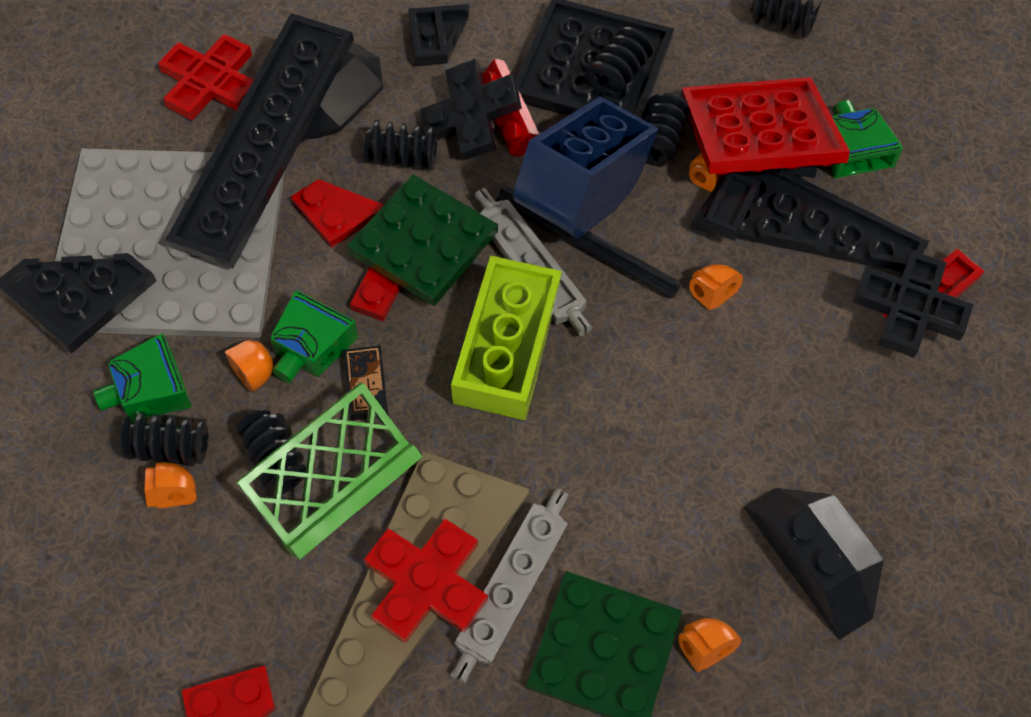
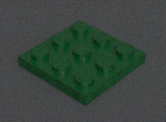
M412 174L347 245L350 255L435 307L498 233V224Z
M566 571L527 681L526 689L604 717H651L683 610Z

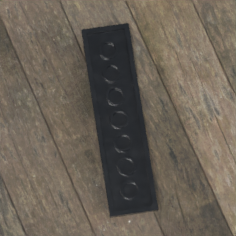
M294 13L289 15L165 240L169 246L231 269L234 268L354 41L351 31Z

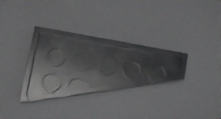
M781 168L767 169L761 172H737L761 181V184L736 238L903 272L911 250L923 254L930 242L791 173L781 172ZM726 175L721 177L692 220L691 229L710 232L702 229V224Z

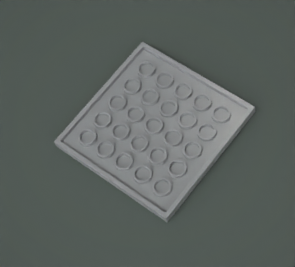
M81 148L55 261H61V257L92 255L93 259L113 258L114 254L129 253L150 270L156 278V282L97 333L151 335L164 333V335L261 338L284 174L237 263L231 269L173 248L165 240L214 152Z

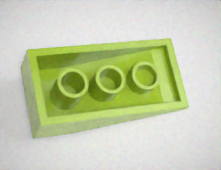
M490 255L451 383L453 404L526 421L562 271Z

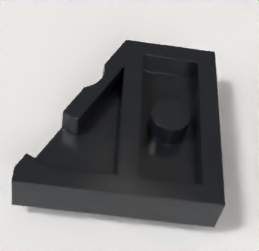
M469 4L408 8L415 66L448 63L470 17Z

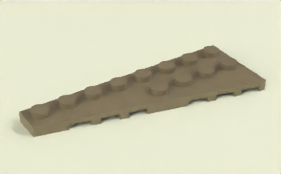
M423 451L421 454L423 457L418 461L388 528L419 549H422L446 518L478 540V547L458 572V575L466 580L488 553L489 548L501 532L508 526L521 505L526 502L529 489ZM369 568L302 717H364L440 616L430 610L405 644L372 620L371 615L394 585Z

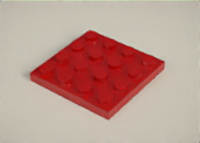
M811 77L682 87L681 97L688 103L687 116L709 174L726 175L731 172H761L767 169H795L802 166H830L838 163H848L850 150Z

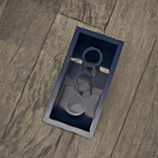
M601 96L529 140L514 189L515 202L576 238L583 236L614 212L633 190L642 173L659 128Z

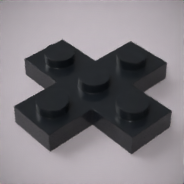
M475 58L445 70L450 98L420 109L424 136L429 127H433L437 140L457 133L460 154L465 160L497 149L491 120L522 109L515 78L512 74L484 84L480 64Z
M911 250L901 278L868 266L865 267L853 303L888 315L878 345L914 358L919 350L925 329L959 341L962 339L974 304L938 291L947 262Z

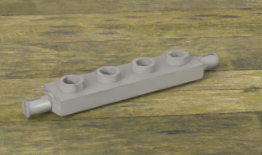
M486 188L481 189L482 193L478 190L474 198L484 209L480 214L498 224V233L492 241L506 259L562 271L551 318L555 325L569 321L579 336L589 333L592 325L588 323L581 313L586 309V299L509 200L495 202Z
M555 488L553 490V494L546 506L535 503L532 505L483 591L488 595V601L466 632L460 631L454 645L462 655L450 675L456 679L463 666L466 665L459 678V681L462 683L467 682L476 662L490 664L493 661L568 523L563 520L559 513L569 495L564 492L556 504L555 502L562 492L561 489Z

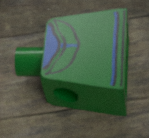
M849 100L837 103L833 107L834 116L832 118L850 153L848 163L831 165L834 179L895 167L903 147L878 110L870 108L855 111L852 102Z
M296 290L271 335V343L275 355L281 357L272 369V372L286 383H291L301 369L319 377L344 353L345 349H348L357 340L358 333L355 320Z
M164 333L111 360L108 366L114 383L93 390L101 411L122 404L132 421L136 420L139 412H145L147 417H152L155 413L165 414L192 407L174 355Z

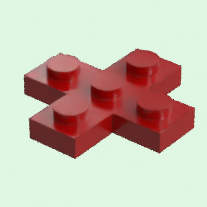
M223 34L205 54L177 42L158 62L162 73L179 81L163 98L166 107L192 121L212 99L237 111L253 82V79L238 72L252 56L250 46L226 34Z
M446 518L422 549H419L388 528L364 559L367 567L394 585L371 615L372 620L405 644L430 610L465 633L488 601L486 593L458 575V572L478 547V540Z

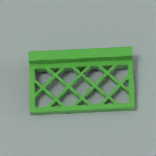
M361 382L235 483L280 538L286 550L292 556L301 559L423 456L413 444L407 442L366 385ZM359 395L368 405L366 423L347 421L349 403ZM341 411L340 420L331 419L334 415ZM375 416L377 417V419L380 421V423H381L382 425H380V424H374V418H375ZM326 422L339 424L336 447L316 445L318 428ZM346 425L366 427L363 451L344 449ZM373 428L386 430L395 441L383 453L370 451ZM310 435L309 444H300ZM294 447L308 449L305 472L285 470L286 455ZM315 450L336 452L333 475L313 473ZM343 453L362 455L361 471L354 477L340 476ZM370 456H377V458L369 464ZM279 460L278 470L268 469ZM262 473L277 474L274 498L259 497L249 483ZM284 475L305 477L302 501L281 499ZM312 478L332 480L330 497L323 503L309 501ZM339 481H347L346 484L338 489ZM263 502L273 503L272 513ZM280 504L300 505L299 522L286 532L278 522ZM308 506L317 507L307 515Z

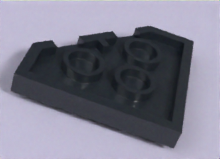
M129 253L114 254L113 258L93 259L92 255L61 257V261L41 262L39 258L23 259L0 278V291L72 354L156 282V278L150 270Z

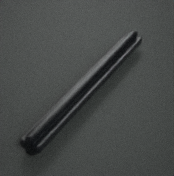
M503 186L498 193L497 202L509 200L523 217L668 298H674L680 290V281L594 233L588 231L583 236L576 238L518 204L514 200L513 188Z

